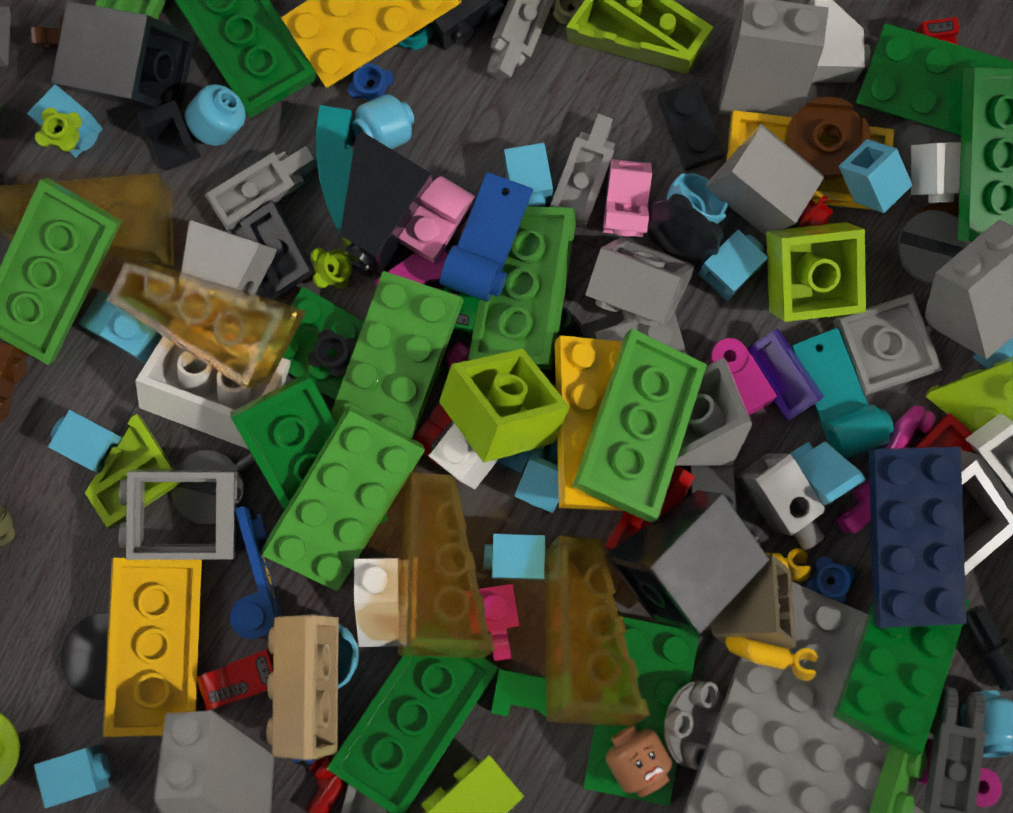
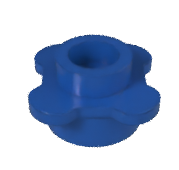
M367 62L356 69L353 76L354 82L348 85V93L354 99L361 97L371 101L384 95L387 87L393 84V74L389 70H382L378 65ZM373 81L374 86L368 87L367 83Z
M827 556L817 558L814 563L816 570L812 579L806 582V588L844 603L846 601L845 594L849 590L851 582L855 579L854 570L850 566L832 563V560ZM828 577H832L834 579V583L832 585H829L827 583Z

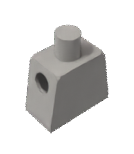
M190 220L179 283L181 288L201 295L194 318L218 325L225 304L247 308L256 294L277 249Z
M765 453L734 476V480L774 532L790 536L794 535L803 550L812 548L824 539L825 535L814 519L823 514L825 508L791 454Z

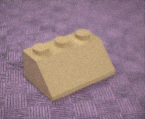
M316 615L275 617L274 627L270 629L268 637L269 651L271 654H274V672L270 673L267 684L268 696L270 699H273V718H270L267 724V741L269 745H272V756L313 760L337 753L339 618Z

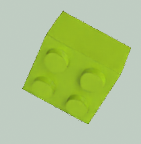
M842 222L766 231L770 313L784 322L866 313L865 229Z
M523 348L452 364L439 403L483 463L553 444L570 408Z

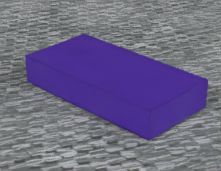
M778 328L747 348L777 395L773 401L787 421L825 398Z

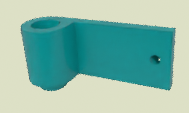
M838 328L791 345V348L825 397L813 406L828 444L845 459H849L868 451V449H874L890 442V433L894 431L891 417L885 409L879 410L876 405H868Z

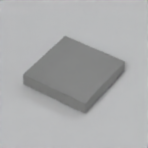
M913 294L866 308V313L844 315L833 321L835 328H838L864 396L908 383L942 370Z

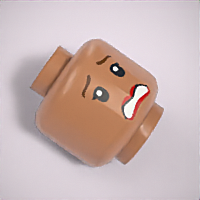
M634 725L611 737L614 746L609 749L605 759L624 792H636L639 797H643L656 791L669 781L667 773L672 767V761L653 730L643 729L637 732Z

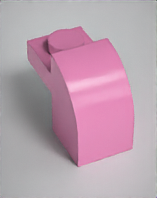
M611 159L603 220L604 233L643 237L644 233H647L649 221L648 200L652 180L651 163Z
M443 176L438 177L420 197L421 204L398 237L399 243L435 264L450 239L458 240L462 234L476 196Z

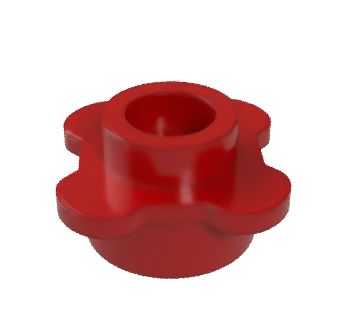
M826 195L817 203L812 199L809 201L798 219L800 222L799 227L824 225L827 223L834 211L825 205L828 199Z

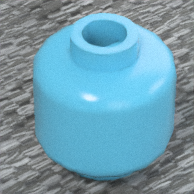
M213 84L205 86L187 105L184 116L189 131L197 140L207 145L219 146L229 141L243 126L246 113L241 99L232 90L225 86Z
M384 94L357 108L355 120L352 122V130L355 138L359 131H362L393 150L405 144L411 138V124L414 123V115L406 102H400L391 94Z
M995 690L976 692L984 695L986 703L983 731H986L982 758H998L1013 755V701L1000 698L999 691ZM965 704L960 709L962 727H966L964 721Z

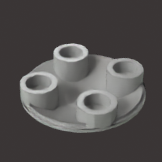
M694 680L685 684L675 694L668 707L664 726L665 742L671 757L683 767L699 770L724 702L723 695L715 683Z

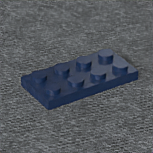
M961 447L868 449L874 625L879 628L966 624Z

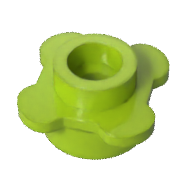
M53 107L45 109L41 114L43 119L41 130L35 134L36 142L41 147L51 145L53 148L64 152L73 150L80 138L79 128L82 126V118L76 112L64 114L59 113ZM59 126L62 127V131H61V132H59V133H56V132H55V130H56L57 127H59Z
M322 248L314 249L311 253V260L314 262L315 274L313 275L314 284L318 288H325L327 285H335L338 289L345 288L349 283V276L352 270L349 257L341 249H334L328 252Z

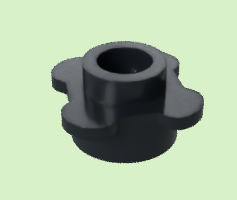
M324 329L319 333L314 351L308 355V361L314 368L323 367L330 370L334 377L344 376L347 370L346 364L353 354L356 342L351 338L343 339L331 329ZM332 349L337 351L334 357L329 355V351Z

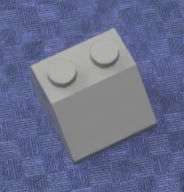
M620 237L601 247L585 295L596 299L595 304L603 309L614 312L623 309L634 313V319L645 325L658 326V323L664 325L673 317L696 265Z

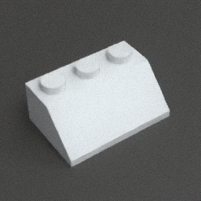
M174 317L135 380L139 408L248 449L231 419L230 412L283 386L291 360Z

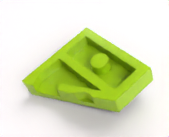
M1013 356L996 362L988 369H978L967 373L961 379L941 387L939 385L931 387L926 393V398L947 414L951 413L971 433L977 431L1000 413L1013 421Z
M138 414L130 418L127 423L130 426L117 448L113 446L104 461L103 470L95 475L85 491L86 496L106 528L113 529L126 520L127 505H120L119 487L121 479H127L128 471L133 469L175 470L148 426ZM145 482L144 508L183 482Z

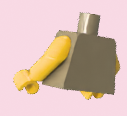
M800 548L791 550L787 558L783 557L781 553H765L769 561L704 630L711 629L713 636L724 643L728 650L735 655L755 664L785 670L787 666L792 667V672L798 679L809 681L815 677L817 672L812 669L802 668L799 661L808 660L816 662L818 659L816 652L810 648L800 649L796 654H792L789 651V648L796 647L792 580L795 582L806 581L811 572L810 566H797L795 564H805L808 554Z

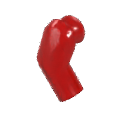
M331 754L320 757L310 764V771L315 773L319 791L306 807L305 811L307 813H329L345 790V782L327 770V767L335 757Z

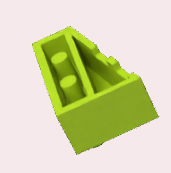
M584 0L566 26L568 42L688 74L711 42L713 26L674 0Z
M488 755L478 762L471 757L453 774L457 779L453 785L446 791L440 786L420 805L424 809L421 813H508L524 796L492 757Z

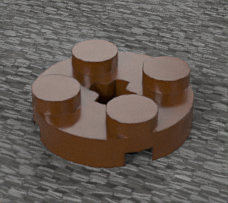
M819 97L808 102L806 106L799 109L792 117L785 133V144L823 174V180L842 178L843 176L838 166L865 140H871L870 128L863 116L860 118L852 110V104L836 97ZM824 130L830 131V137L836 138L838 143L832 144L831 147H825L818 141L817 137H820Z

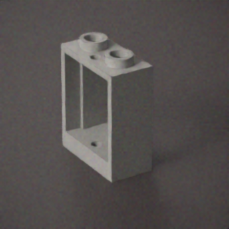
M961 450L962 485L966 486L989 518L987 522L964 541L966 575L1013 535V498L982 455Z
M133 469L128 471L127 479H121L119 487L120 505H127L126 522H121L119 527L120 548H126V560L234 559L237 555V514L235 508H237L238 470ZM145 482H216V544H144Z

